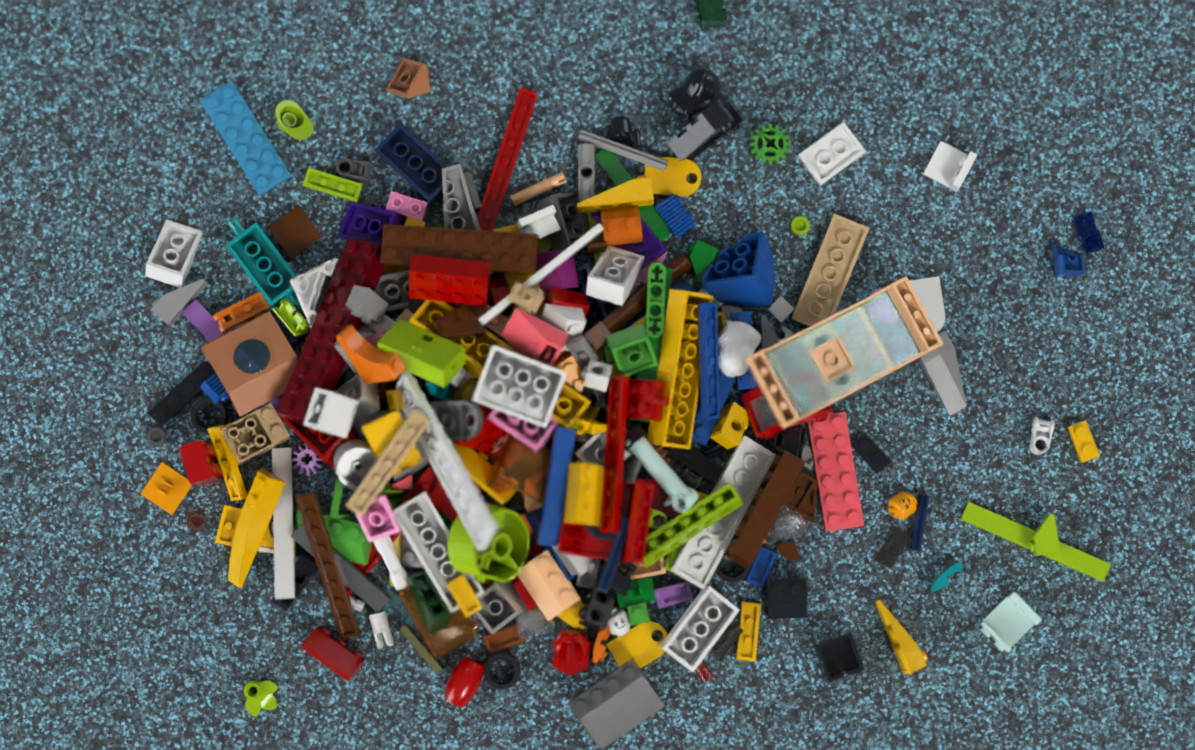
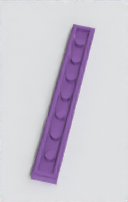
M197 299L182 311L208 341L215 340L223 334L219 329V323L215 322L213 316ZM241 346L236 349L234 363H236V366L241 371L251 374L262 371L260 366ZM284 393L267 402V404L271 403L276 412Z

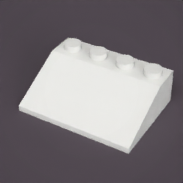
M493 345L472 401L546 428L567 372Z

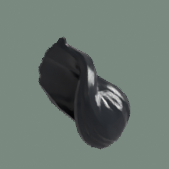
M706 69L692 71L687 76L683 85L669 93L668 99L675 114L691 122V118L695 114L703 112L718 100L721 86L720 81L713 72Z

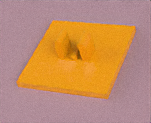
M161 462L141 492V495L173 515L192 485L186 477Z

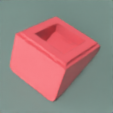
M412 474L391 486L392 489L411 490Z

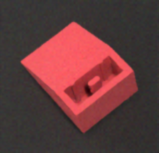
M519 308L515 309L501 333L521 356L551 367L562 352L569 335Z

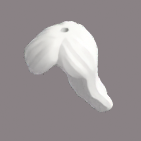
M725 320L726 327L718 336V367L720 372L727 377L741 376L749 369L745 359L753 355L762 337L756 329L745 322Z

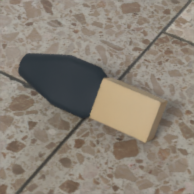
M412 299L395 321L397 322L399 319L409 322V319L426 300Z

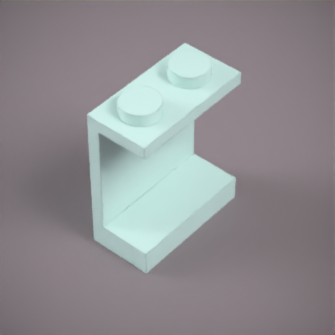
M1011 592L979 625L982 627L980 631L987 638L991 636L996 641L994 645L1001 652H1010L1012 650L1011 647L1042 619L1016 592Z

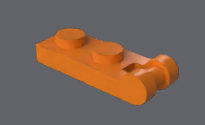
M258 292L214 314L213 318L215 322L219 323L221 333H224L256 317L258 314L270 310L261 292ZM230 316L231 320L226 322L225 317Z

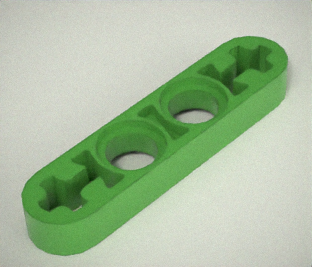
M658 262L653 263L648 270L646 332L648 337L652 339L659 338L664 329L666 269L663 264ZM655 267H659V270L663 272L659 274L658 281L663 280V283H651V280L655 281V273L651 272V270H655ZM659 286L662 289L661 295L653 296L650 291L651 288ZM653 305H658L661 308V313L657 316L650 313V308ZM649 318L654 320L661 319V322L657 321L656 327L660 331L656 335L649 331V328L653 327V321L649 322Z

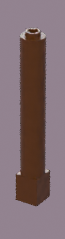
M678 254L664 266L665 268L673 269L670 286L692 268L690 258L687 255ZM648 281L632 293L622 306L618 305L583 335L594 352L607 342L606 336L618 332L647 307Z

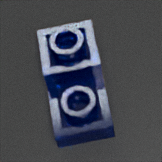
M1092 211L1072 217L1079 240L1086 254L1105 248L1100 231L1096 228Z

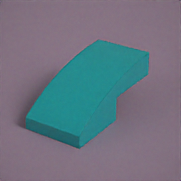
M427 380L426 386L435 401H452L455 396L452 384L448 383L445 387H442Z
M960 561L952 564L938 575L929 587L930 593L950 584L947 576L963 569Z

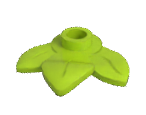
M269 680L260 683L258 681L246 683L243 692L247 698L245 703L247 711L252 716L257 717L261 708L275 710L277 708V701L273 693L278 689V686ZM251 687H256L257 692L255 694L250 692Z

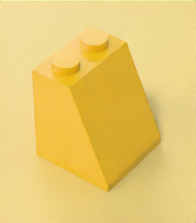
M398 410L362 427L377 459L405 422ZM416 443L392 476L398 475L402 472L401 469L407 466L411 468L418 465L419 461L423 459Z

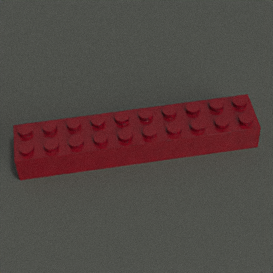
M348 237L276 412L288 421L299 424L304 423L315 388L334 392L346 363L335 348L336 336L348 325H353L358 332L362 324L361 318L351 314V310L345 305L354 285L370 288L375 292L385 265L380 263L382 247L380 244Z

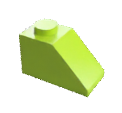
M1054 514L1047 515L1031 536L1032 541H1029V548L1031 553L1034 552V556L1060 552Z

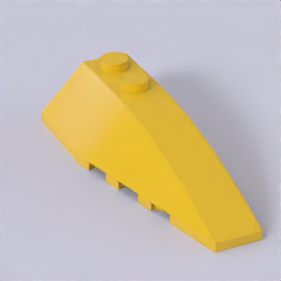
M260 468L256 474L243 505L232 543L228 580L238 588H242L286 484L285 481L265 468Z

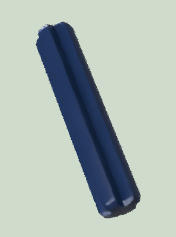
M919 494L910 543V549L920 551L929 503V495Z

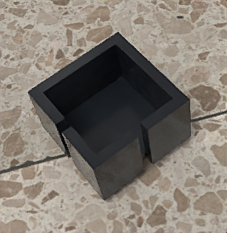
M851 632L813 645L818 661L824 663L821 665V669L827 683L845 677L842 672L849 676L865 670Z

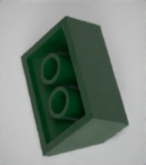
M696 0L702 30L724 26L725 20H727L726 9H722L721 2L724 0Z

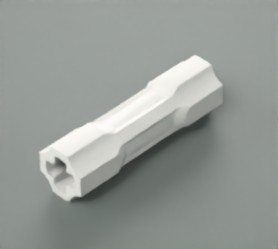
M390 536L374 540L375 547L382 555L390 572V578L396 591L409 585L408 574L399 562Z

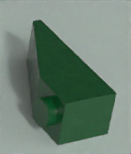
M426 571L408 575L407 579L420 616L429 632L433 633L448 628L451 612Z

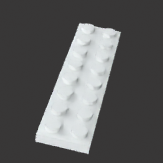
M745 435L742 436V442L732 453L711 493L713 494L730 482L744 505L685 542L670 570L702 590H705L776 456V454Z

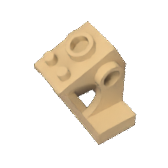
M516 282L507 298L516 304L512 314L516 308H519L534 316L544 299V292L537 287L532 286L530 288Z

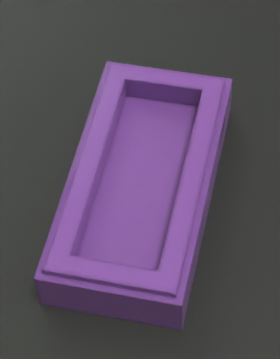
M688 581L654 589L658 609L694 600Z

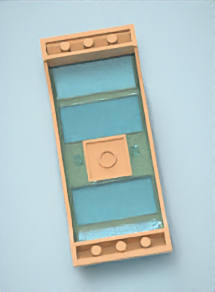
M906 276L860 302L769 348L747 357L745 360L784 429L942 346L943 342Z

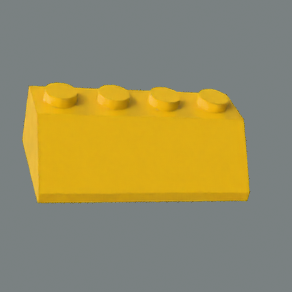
M455 442L452 444L456 454L460 456L465 470L469 472L470 478L500 504L505 506L519 490L516 486L518 482L510 475L508 478L502 475L503 469L495 463L493 465L489 464L486 461L488 457L481 451L476 453L472 448L456 445Z

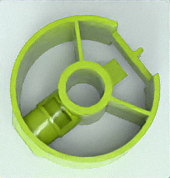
M487 504L488 510L492 518L496 520L498 528L487 549L479 551L458 515L450 529L447 544L448 556L453 568L458 572L475 575V581L485 583L486 578L504 583L515 578L527 560L530 546L528 528L521 516L508 508ZM478 558H481L479 567L487 569L483 573L480 571L476 560Z

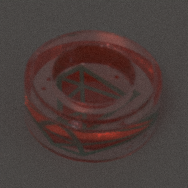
M194 512L187 518V526L192 531H202L207 525V519L202 513Z

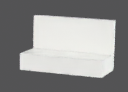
M554 205L523 217L516 224L520 233L538 234L539 239L561 230L554 216L557 212Z

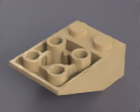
M271 403L220 430L239 464L271 450L287 441L290 437Z

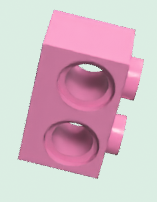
M391 191L386 210L397 212L406 219L408 216L425 222L429 209L428 202Z

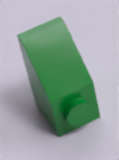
M697 240L696 244H691L688 253L691 254L689 258L698 285L702 286L701 282L705 271L710 264L712 265L719 249L700 240Z

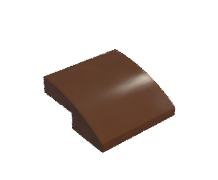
M299 204L268 226L291 259L322 238V235Z

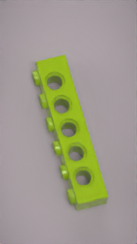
M729 482L648 535L643 564L645 568L744 505L732 484Z

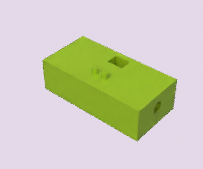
M399 319L378 341V349L398 353L407 367L406 371L442 387H445L466 364L464 346L402 319Z

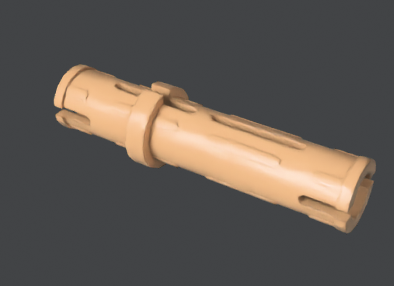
M560 172L546 179L545 177L543 181L510 196L514 205L517 206L544 192H551V189L567 183L563 173Z

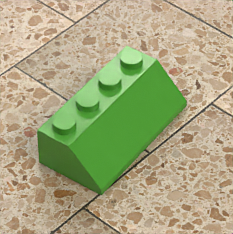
M299 508L294 524V530H296L303 523ZM323 514L333 547L349 561L367 565L373 541L368 542L361 524L346 519L332 518L330 515Z

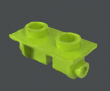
M284 298L280 301L281 306L272 308L294 336L308 333V321L305 320L300 312H296L294 315L297 309L290 300Z

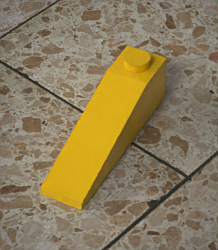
M638 176L636 179L629 180L577 203L578 213L600 211V209L654 205L651 177L647 178V176Z

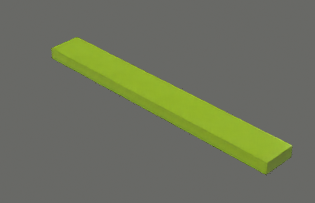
M967 502L960 520L1030 550L1029 541H1032L1031 536L1035 532L1034 530L971 502ZM1059 542V553L1042 555L1101 582H1104L1111 564L1062 542Z

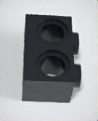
M597 584L590 589L588 588L584 596L585 604L581 607L578 617H580L578 624L598 633L606 629L617 593L610 590L608 592L598 589ZM596 595L600 596L601 603L597 601ZM590 613L595 615V621L590 617Z

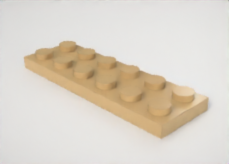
M837 214L833 215L791 320L811 327L835 314L869 227Z

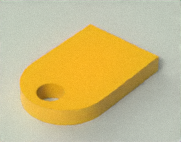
M660 157L668 161L665 171L645 164L644 176H647V178L651 177L653 195L670 196L674 194L675 197H688L694 194L700 186V169L691 160L684 159L681 162L678 158ZM689 174H694L697 177V181L690 184L687 182L686 177Z
M650 621L636 625L628 633L613 639L606 645L619 667L633 658L641 669L665 653L659 646L666 638L667 633L660 624ZM660 630L663 633V638L660 641H654L651 636L653 631Z

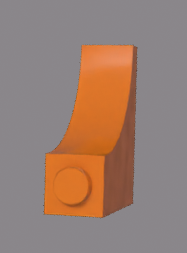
M353 325L346 326L336 336V339L365 384L395 380L407 368L397 352H386L371 345L355 330Z

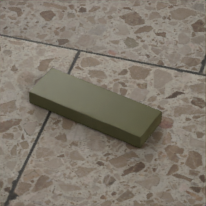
M403 625L400 631L434 672L439 673L444 668L408 625Z

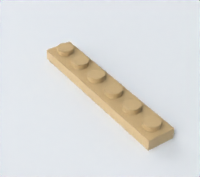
M413 409L346 503L348 508L360 516L365 514L431 421L430 418L417 409Z

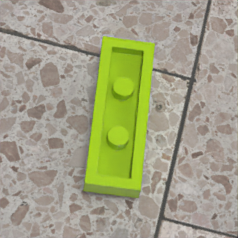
M308 167L303 187L358 203L363 184Z

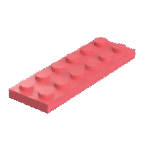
M846 413L830 414L827 416L828 419L823 422H807L825 532L864 526Z

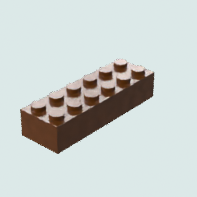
M784 451L782 455L778 454L774 458L770 466L772 471L765 475L761 483L764 487H761L756 492L752 500L755 504H752L747 509L744 515L746 521H743L738 526L735 532L737 538H734L726 549L729 552L726 558L746 569L753 563L806 461L787 451Z

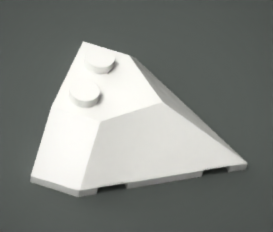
M333 258L290 280L310 328L313 325L330 279H332L339 262L337 258Z

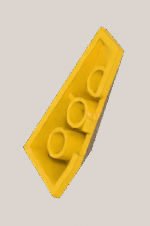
M881 600L874 601L902 673L908 675L927 666L925 661H928L925 651L920 650V647Z

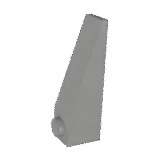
M946 331L938 334L943 345L917 360L948 415L951 416L967 406L955 347ZM916 347L912 349L914 354L918 352Z

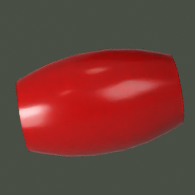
M465 656L455 666L448 678L444 699L458 707L464 708L474 697L481 684L484 665Z

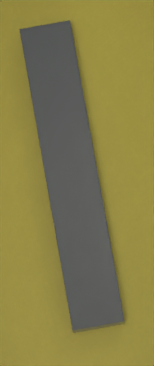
M302 523L290 537L314 557L304 523ZM334 548L345 585L378 613L390 601L391 597Z

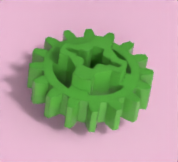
M769 124L768 128L762 125L761 131L755 130L757 136H751V140L754 141L749 144V147L754 148L751 154H756V161L762 159V165L765 161H768L769 166L772 165V161H775L778 165L779 158L785 160L784 153L789 154L790 152L786 148L791 146L790 142H786L790 136H784L785 129L779 131V125L775 128H772L771 124ZM758 140H760V142L762 143V148L760 150L758 149L757 145ZM780 140H782V143H783V148H782V150H781V148L778 146V142H779ZM767 142H768V143L773 142V143H774L773 147H771V146H770L769 148L766 147V146H767ZM766 154H773L774 156H773V157H768V156H765V155H766Z

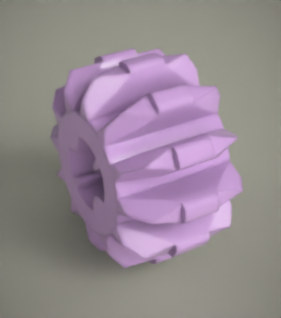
M307 444L305 445V450L302 445H299L298 447L301 452L293 451L298 457L291 458L292 462H298L293 468L298 469L301 467L299 474H303L306 469V476H310L311 470L314 474H317L318 472L315 467L317 466L322 469L323 466L318 464V462L323 460L312 449L310 450ZM307 455L312 458L308 465H306L307 462H304V458H307Z

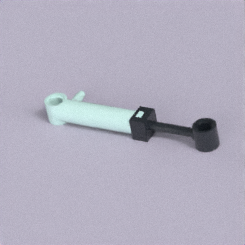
M607 387L606 392L592 388L584 393V397L591 401L589 407L596 408L601 406L608 414L607 400H609V388ZM639 424L632 429L626 425L624 450L626 452L631 450L668 494L669 497L663 503L664 506L669 507L672 505L680 513L694 506L698 502L697 492L693 488L687 487L645 438L647 433Z

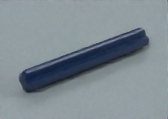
M624 516L622 518L619 533L616 535L598 584V589L608 592L628 538L630 517Z

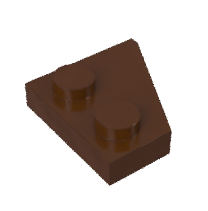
M464 304L432 323V327L439 336L448 340L468 338L469 335L478 334L480 337L486 333V330Z
M801 471L783 506L814 523L818 481Z

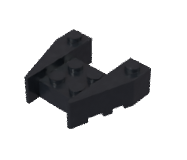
M716 101L698 115L696 121L689 123L685 127L686 129L667 144L681 162L686 158L692 161L733 130L736 132L741 129L746 119L733 102H727L723 105L721 101Z

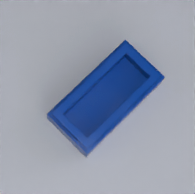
M761 546L745 581L763 589L778 553Z

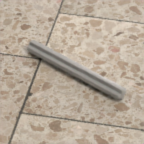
M581 130L578 139L580 141L593 144L599 148L665 171L668 161L586 130Z

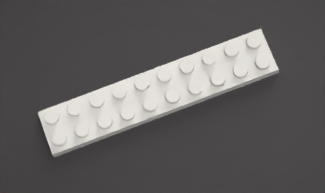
M404 371L395 388L401 389L405 408L400 410L405 419L408 418L414 408L431 419L417 440L478 550H486L498 528L497 522L492 518L487 504L483 502L478 488L474 486L469 472L465 470L460 456L456 454L451 440L447 438L442 424L438 422L434 410L429 406L425 394L417 384L416 378L410 372Z

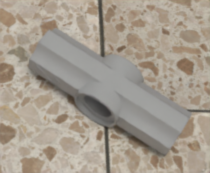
M593 144L578 145V202L595 196V145ZM587 169L592 174L589 177H584L581 175L582 171Z

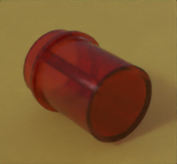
M702 660L695 669V672L700 681L704 683L714 676L707 663Z

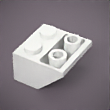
M315 388L303 425L316 431L347 439L359 401Z

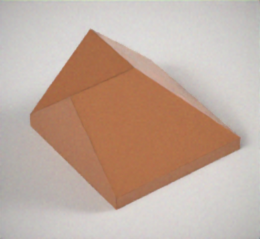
M403 58L386 91L408 99L430 92L429 69L427 65Z

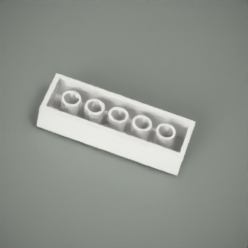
M425 491L393 509L400 528L451 613L460 607L446 583L461 574L465 576L477 598L485 593L480 583L475 581V575L458 572L453 568L448 556L449 531Z

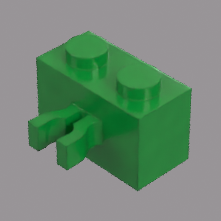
M643 577L632 581L626 596L616 592L619 608L656 600L652 577Z

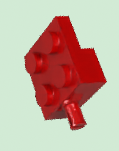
M629 379L626 419L661 421L662 406L669 405L670 403L667 402L670 401V398L664 397L665 382Z

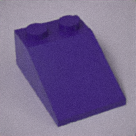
M350 201L338 237L348 240V237L377 243L382 246L383 224L405 225L406 218L394 211Z

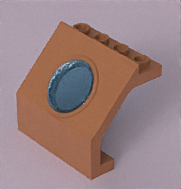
M270 311L258 314L255 319L241 323L238 328L226 331L221 337L209 340L204 343V346L200 347L203 355L210 362L223 384L235 411L240 417L283 394L298 361L295 352Z

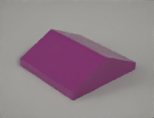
M564 250L538 254L537 272ZM574 255L539 282L540 290L548 292L550 287L563 290L579 288Z

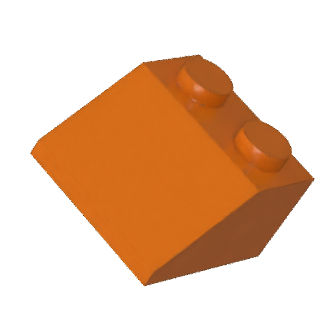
M639 206L600 209L602 226L604 228L603 238L604 242H607V246L643 242Z

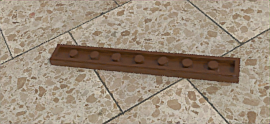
M312 491L296 495L295 499L340 638L358 636L361 632L316 492Z

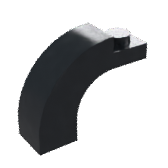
M304 549L294 565L295 598L275 599V594L271 598L270 602L286 612L298 600L318 568L315 558Z

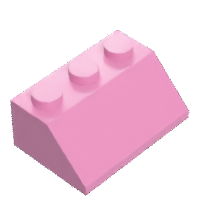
M496 409L488 416L489 420L535 451L545 446L555 433V427L559 423L550 417L547 427L544 428Z

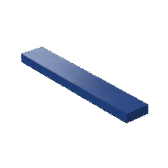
M717 302L698 303L701 420L720 419Z
M555 427L537 544L558 547L567 491L568 467L572 460L576 435L575 429Z

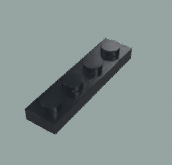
M204 361L151 409L148 414L160 427H163L202 391L200 387L203 381L215 373V371Z

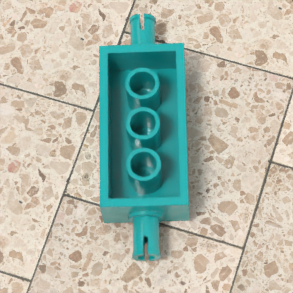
M237 217L232 218L236 226L231 221H228L227 225L236 237L227 243L226 247L272 308L280 305V301L286 298L291 301L294 307L296 305L302 311L303 309L295 297V291L290 282L297 275L258 223H254L245 230Z

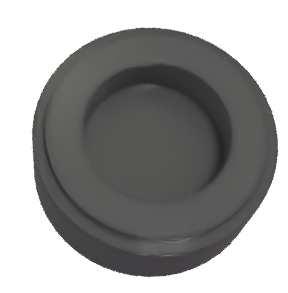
M152 427L147 432V440L151 445L161 446L167 440V433L163 428Z

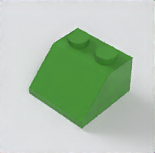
M643 323L606 336L621 376H630L658 365Z

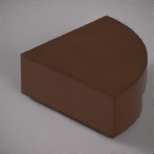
M795 541L776 544L777 550L782 556L789 560H799Z

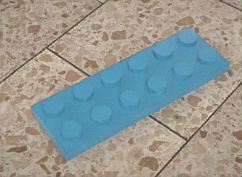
M232 81L200 100L259 196L264 195L292 177Z

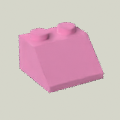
M379 493L363 516L355 512L368 542L402 531L384 494Z

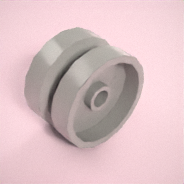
M350 440L342 444L336 450L333 458L334 468L341 482L347 487L354 489L358 488L378 460L372 447L360 440Z

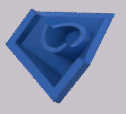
M1051 241L1055 277L1084 275L1083 255L1079 256Z

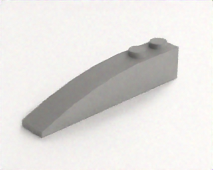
M461 164L443 168L444 228L481 230ZM490 272V277L494 276V273Z

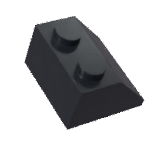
M806 579L766 581L768 619L807 618Z

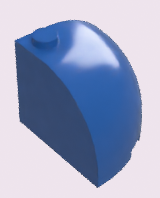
M763 231L740 238L741 242L732 247L727 246L717 255L718 259L714 264H710L705 271L701 284L714 299L727 305L743 308L772 305L775 288V266L770 245Z

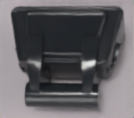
M799 424L776 433V436L772 438L770 451L773 453L779 452L781 455L784 451H787L802 459L806 428ZM780 436H781V437H782L781 446H778V445H779V439H780Z
M619 562L627 570L623 572L617 567L610 587L620 595L626 596L632 582L631 575L637 566L633 563ZM606 563L594 571V574L599 579H601Z

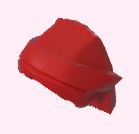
M564 629L551 644L554 651L552 667L568 675H575L589 669L588 655L593 646L587 636L581 630Z

